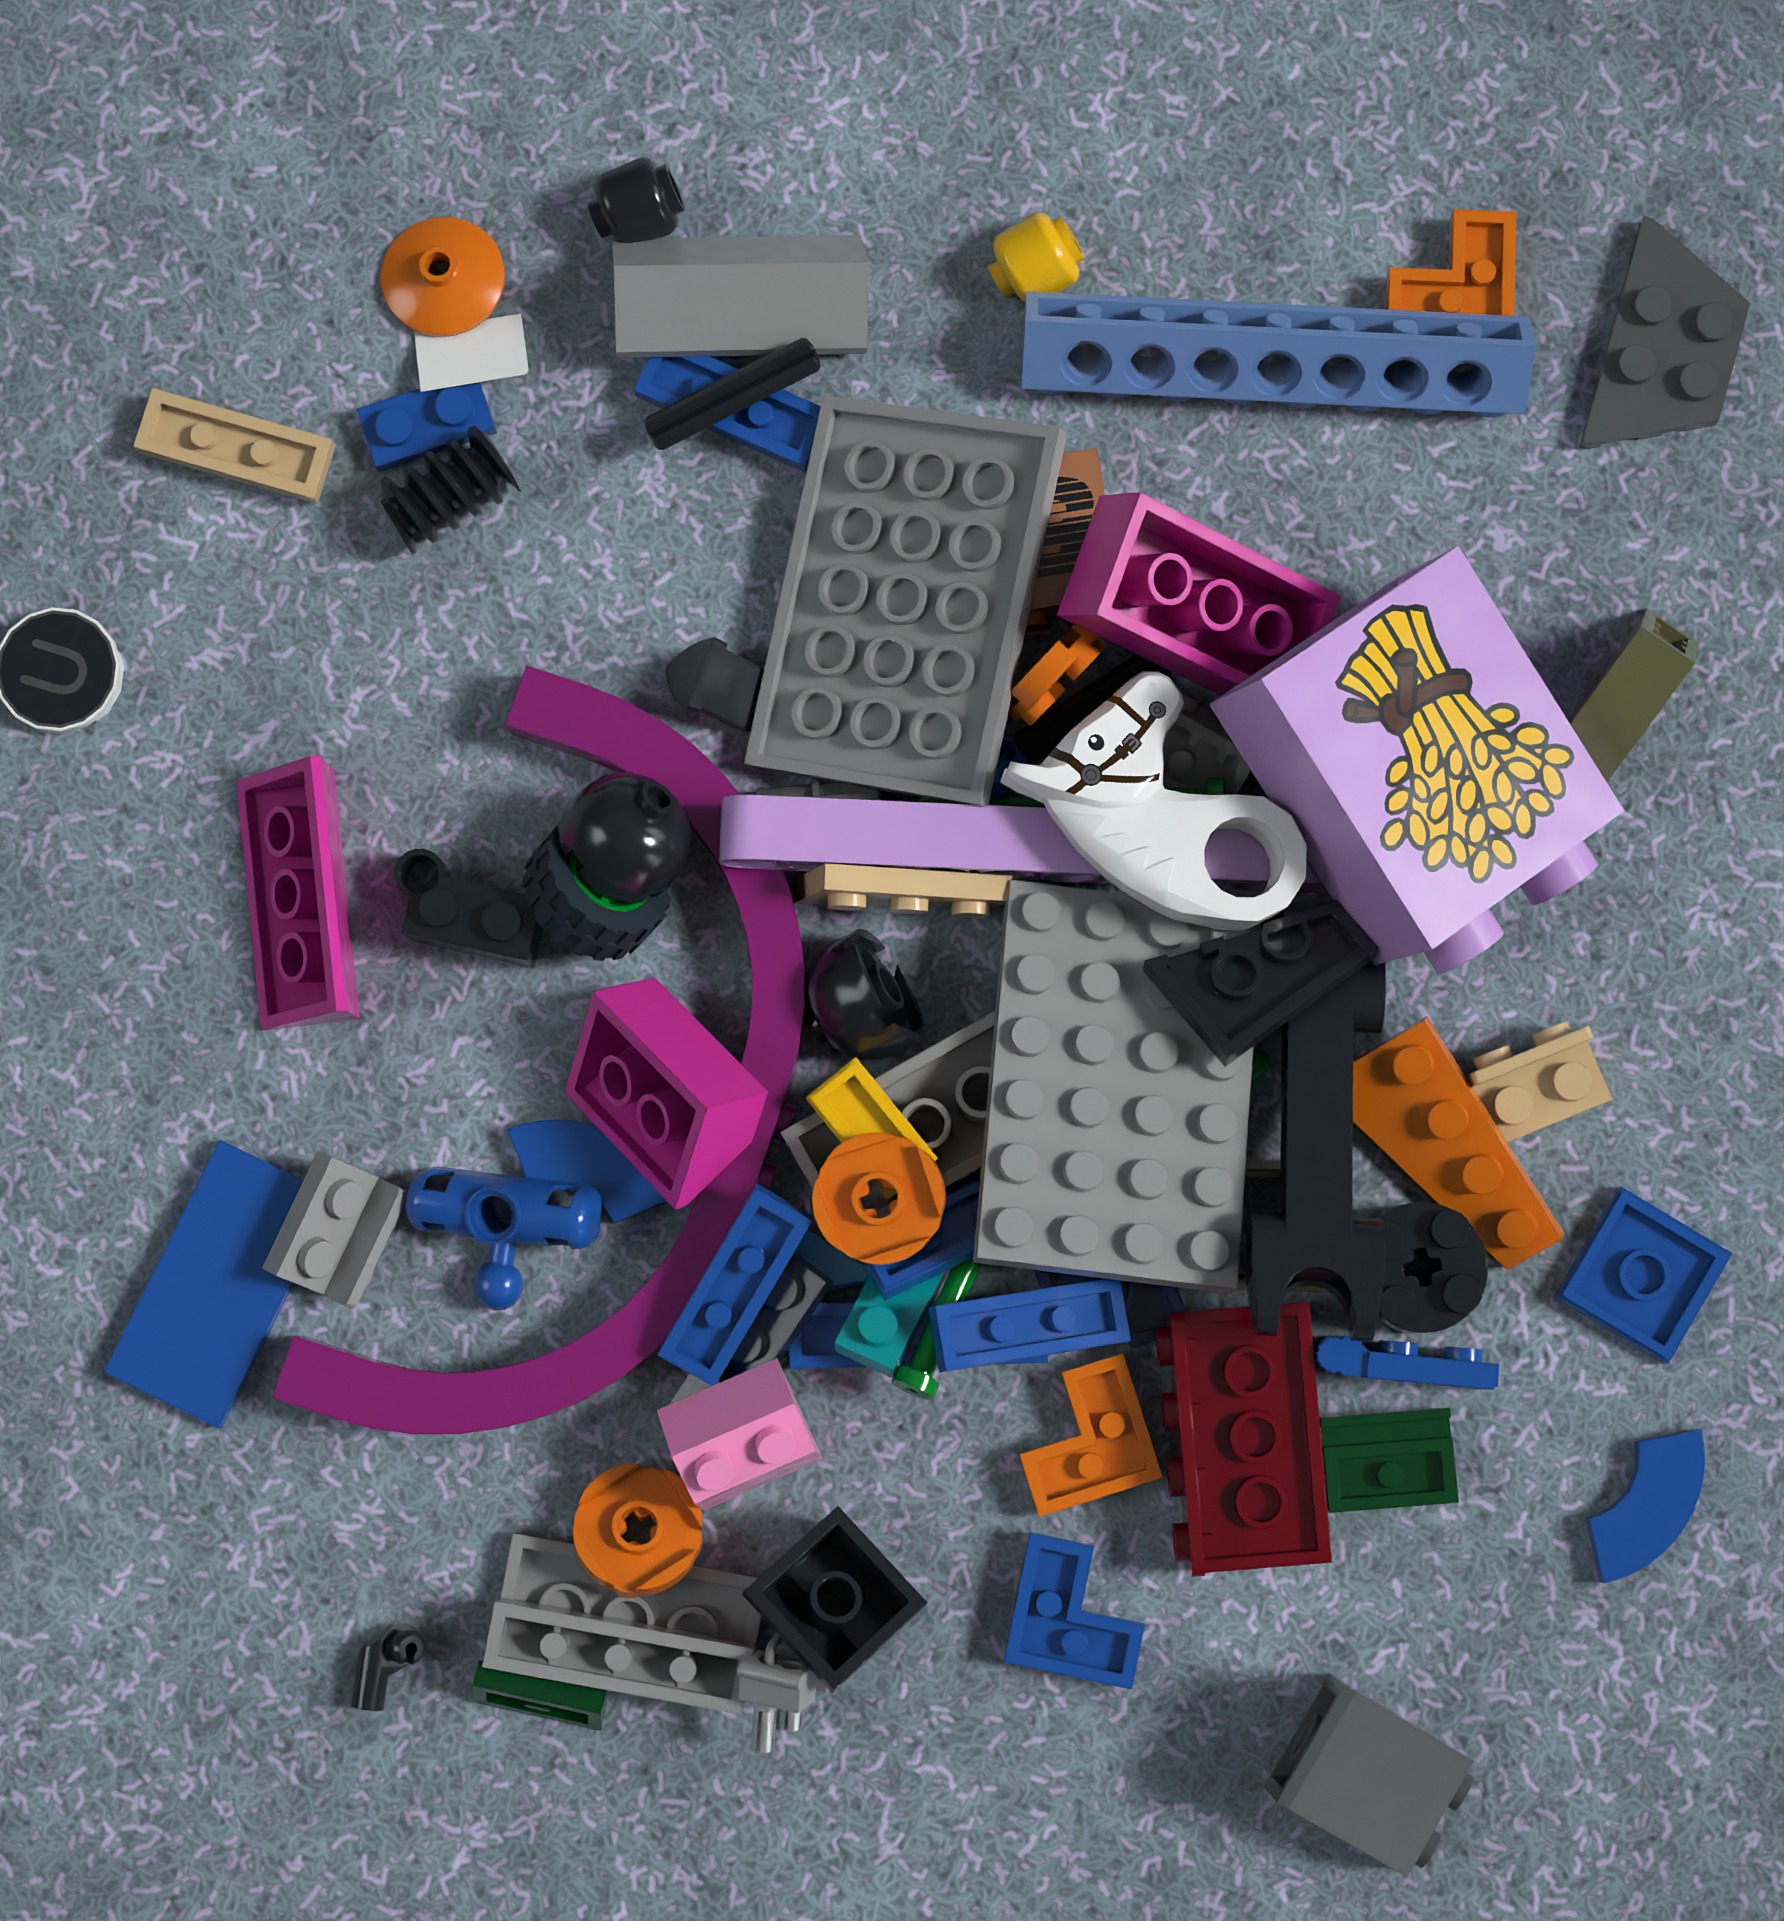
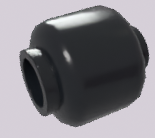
M639 157L599 175L595 181L597 199L587 203L592 221L600 237L605 238L613 235L614 239L620 243L642 242L665 237L675 231L678 225L677 214L685 211L681 194L667 164L657 167L655 162L648 157Z

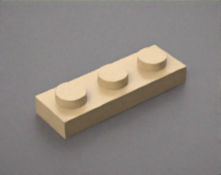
M152 388L133 447L140 454L318 504L336 445L330 438Z

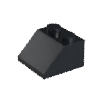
M839 1506L832 1510L742 1593L744 1598L831 1693L876 1655L928 1603Z

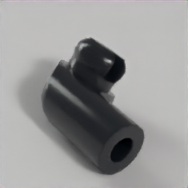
M406 1624L391 1626L360 1648L351 1707L368 1711L384 1710L388 1677L409 1664L414 1665L424 1654L425 1641L415 1628Z

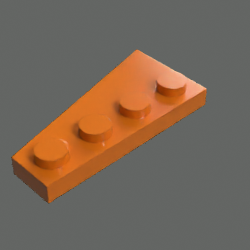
M1428 1016L1353 1060V1122L1438 1204L1462 1213L1478 1232L1485 1249L1506 1270L1513 1268L1563 1239L1565 1233Z

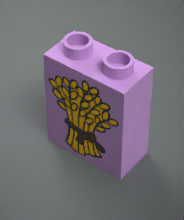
M1459 546L1401 574L1209 704L1269 800L1292 815L1307 844V859L1332 899L1338 901L1378 947L1376 956L1372 960L1374 965L1424 952L1436 973L1442 974L1473 959L1496 943L1504 934V931L1490 911V907L1518 887H1521L1531 905H1537L1561 894L1583 880L1598 867V862L1584 840L1624 811Z

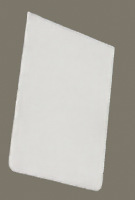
M521 314L486 319L470 331L449 337H433L414 331L421 392L527 374L529 371Z

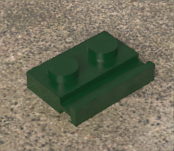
M1450 1408L1321 1417L1320 1429L1328 1513L1459 1503L1454 1445L1450 1429Z

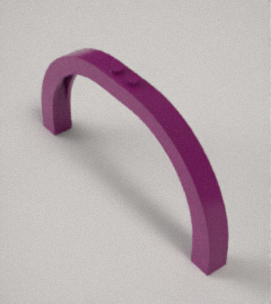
M527 665L506 722V727L513 736L586 759L617 773L633 772L652 778L664 785L680 802L689 819L690 828L712 854L729 883L738 904L747 935L752 969V1009L748 1040L741 1065L768 1091L752 1143L697 1195L682 1232L670 1253L650 1280L624 1307L597 1328L570 1344L536 1359L504 1368L477 1372L442 1373L401 1367L306 1336L294 1335L272 1398L334 1419L372 1429L409 1434H464L506 1428L550 1416L583 1402L633 1372L659 1351L756 1183L768 1190L771 1189L777 1167L766 1164L774 1139L786 1142L780 1132L792 1126L797 1106L787 1103L801 1052L805 1021L804 1012L806 1010V968L800 926L783 870L733 868L719 863L721 799L726 796L740 794L727 777L695 745L658 718L621 698Z

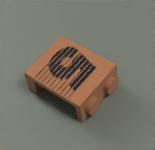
M1097 447L1063 453L1025 633L1047 627V618L1059 617L1057 613L1099 496L1105 495Z

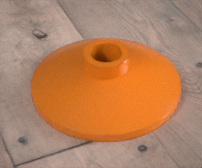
M453 217L427 219L406 229L389 247L381 268L382 292L393 315L411 330L433 337L459 335L480 325L497 307L505 286L504 262L493 239L475 224ZM447 261L450 263L448 271L443 275L434 276L429 273L430 266L436 262Z

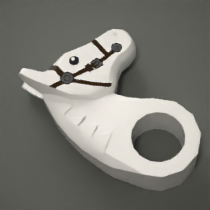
M1142 671L1131 678L1103 704L1075 726L1041 765L1010 761L1008 769H1005L1002 775L1001 784L1021 795L1044 803L1048 813L1076 851L1102 876L1126 894L1173 920L1218 930L1245 931L1275 916L1288 907L1306 879L1307 844L1292 815L1264 796L1187 794L1164 788L1163 743L1167 731L1176 722L1184 702L1182 693L1172 680L1160 672ZM1220 829H1239L1251 834L1263 845L1270 860V878L1265 891L1261 895L1256 897H1235L1223 892L1211 880L1205 867L1204 848L1211 833Z

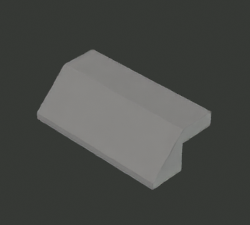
M514 1532L512 1534L501 1597L494 1601L482 1667L742 1715L745 1701L738 1699L740 1676H738L737 1671L741 1661L755 1652L762 1617L744 1598L742 1593L759 1577L693 1565L682 1580L665 1591L653 1595H640L635 1598H622L617 1596L612 1590L599 1585L587 1574L579 1562L573 1542Z

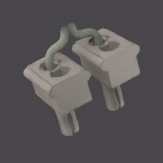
M777 1633L769 1641L766 1651L757 1650L741 1661L737 1671L738 1676H740L738 1699L752 1702V1707L754 1708L751 1748L755 1752H759L760 1749V1753H769L774 1750L776 1712L778 1709H780L779 1727L788 1732L798 1731L801 1729L802 1711L815 1701L816 1691L825 1693L829 1691Z

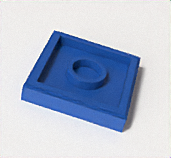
M1621 1186L1617 1187L1554 1297L1662 1363L1669 1364L1733 1253Z

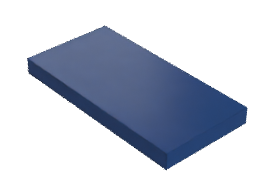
M219 1140L104 1373L214 1427L223 1428L294 1285L293 1282L277 1277L262 1269L302 1185L303 1179L225 1141Z

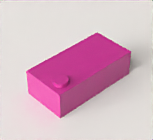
M1141 492L1099 496L1057 616L1222 696L1333 621L1341 595Z

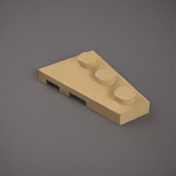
M825 863L794 878L793 904L827 905V908L835 910H864L866 906H890V912L898 914L928 913V907L951 908V916L986 918L990 916V909L1005 904L1008 901L1009 884L1012 876Z

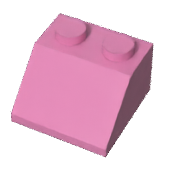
M777 1358L657 1410L671 1457L694 1504L704 1511L822 1460L818 1446Z

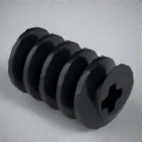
M476 426L467 428L470 443L468 450L452 438L445 441L449 460L446 463L433 452H426L424 460L427 474L422 475L410 464L404 465L402 471L405 487L400 488L388 477L380 479L383 499L380 502L412 555L417 551L414 539L416 531L432 543L438 540L435 522L438 518L456 530L460 527L457 507H464L475 517L481 515L479 494L484 493L496 504L502 503L501 481L505 480L519 492L521 491L492 440Z

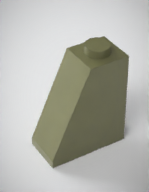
M1646 608L1568 720L1606 782L1609 781L1696 662L1699 643L1648 608Z

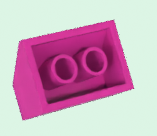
M655 977L593 992L565 1088V1094L675 1210L688 1205L752 1143L768 1091Z

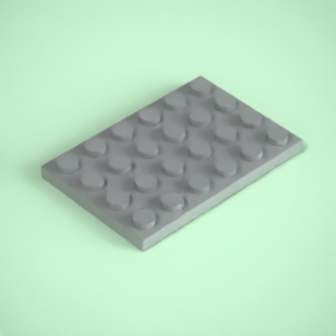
M823 395L745 756V765L755 769L807 778H818L824 781L956 804H971L982 807L989 805L1012 698L1011 690L1015 684L1067 433L1061 427Z
M1010 880L1008 901L1005 903L973 1263L1232 1294L1237 1289L1253 1047L1224 1067L1143 972L1145 960L1167 954L1169 958L1198 949L1200 943L1221 936H1223L1224 940L1261 929L1262 922L1245 931L1218 930L1173 920L1156 912L1130 895Z

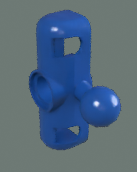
M431 1167L419 1173L411 1181L406 1197V1214L411 1225L416 1229L422 1231L445 1230L447 1234L475 1237L478 1241L490 1245L488 1262L483 1264L476 1272L472 1283L474 1295L478 1301L486 1308L494 1311L506 1310L513 1306L520 1298L524 1288L522 1275L514 1266L516 1243L539 1246L566 1245L570 1249H582L593 1243L600 1233L601 1195L594 1187L585 1184L446 1167ZM431 1175L453 1176L449 1181L446 1192L425 1189L428 1177ZM555 1190L576 1191L570 1207L547 1204L550 1194ZM494 1196L504 1199L509 1204L512 1210L511 1224L501 1222L495 1216L492 1209Z

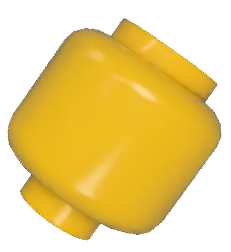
M1036 212L994 238L993 251L997 261L989 265L988 269L994 282L1006 299L1017 294L1025 303L1026 292L1060 293L1075 284L1080 276L1078 263L1083 261L1085 256L1062 216L1052 220L1049 215Z

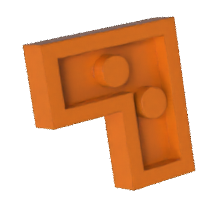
M1454 209L1450 216L1449 270L1390 267L1386 275L1385 309L1514 316L1517 211Z
M1120 1353L1061 1372L1080 1434L1019 1453L1038 1516L1041 1517L1163 1478L1124 1354Z

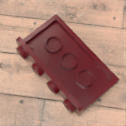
M1308 1301L1282 1303L1277 1336H1258L1254 1334L1249 1306L1165 1312L1167 1327H1157L1155 1329L1158 1365L1159 1367L1170 1366L1172 1392L1161 1393V1410L1164 1431H1175L1177 1457L1167 1458L1166 1460L1170 1497H1181L1183 1523H1172L1175 1562H1186L1187 1572L1191 1577L1205 1576V1573L1332 1563L1310 1303Z

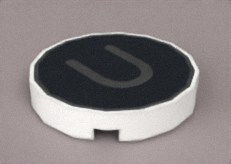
M51 607L28 614L8 630L0 644V699L15 718L40 732L67 735L80 731V728L87 727L92 722H97L108 714L121 692L124 666L116 642L103 625L78 610Z

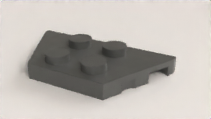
M1643 216L1637 230L1579 444L1581 448L1593 449L1600 447L1601 444L1633 438L1641 440L1658 437L1663 433L1671 431H1690L1712 427L1720 419L1750 302L1656 220L1647 216Z

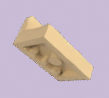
M1565 1021L1531 1035L1536 1045L1535 1048L1513 1056L1509 1045H1506L1473 1059L1477 1071L1466 1075V1078L1507 1142L1613 1100L1588 1040L1594 1038L1589 1026L1572 1032L1568 1021Z

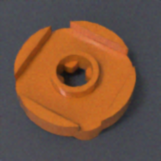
M1074 624L1071 630L1061 640H1058L1011 690L1012 698L1008 715L1016 723L1022 718L1031 727L1066 690L1057 680L1066 673L1074 681L1108 646V643L1102 637Z
M886 1132L857 1135L838 1145L821 1167L812 1192L815 1220L826 1240L847 1256L872 1265L899 1262L923 1249L940 1228L946 1204L943 1177L933 1158L913 1140ZM874 1179H880L884 1188L894 1187L898 1199L889 1203L891 1214L883 1218L879 1216L875 1208L865 1210L861 1202V1197L870 1193L868 1182Z
M626 1463L615 1466L597 1476L585 1488L578 1502V1509L575 1513L573 1524V1542L577 1557L584 1570L595 1582L612 1590L617 1596L635 1598L640 1595L660 1593L682 1580L691 1570L695 1559L699 1556L702 1549L701 1508L694 1504L682 1478L674 1472L664 1468L660 1471L653 1467H641V1463ZM634 1514L639 1521L651 1518L656 1525L649 1531L651 1539L649 1542L640 1545V1543L634 1540L628 1543L621 1537L627 1531L624 1520L628 1516Z

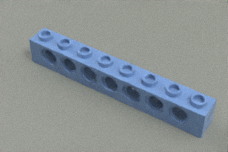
M1026 292L1021 389H1034L1039 393L1052 396L1062 395L1068 391L1093 392L1112 399L1125 398L1132 394L1161 396L1166 400L1174 402H1184L1192 398L1223 399L1235 405H1248L1255 401L1285 402L1297 408H1311L1318 404L1348 405L1359 411H1375L1381 407L1409 408L1417 413L1428 415L1438 414L1444 410L1469 411L1483 417L1497 418L1504 416L1506 413L1525 414L1536 343L1531 320L1527 316ZM1081 344H1091L1099 348L1097 351L1089 354H1082L1073 350V348ZM1146 347H1154L1162 351L1152 357H1144L1136 353L1138 350ZM1210 350L1224 353L1222 357L1215 360H1206L1199 357L1200 354ZM1270 354H1283L1287 356L1285 360L1278 363H1267L1262 360ZM1334 357L1351 359L1341 366L1325 364V362ZM1399 360L1413 362L1404 369H1391L1388 367L1393 362ZM1463 363L1476 365L1467 372L1458 373L1451 371L1455 366Z

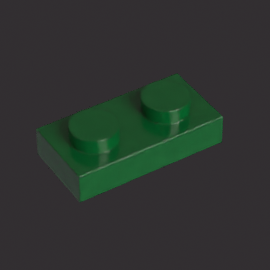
M479 1660L472 1685L474 1703L601 1731L607 1707V1690L482 1667L483 1661Z

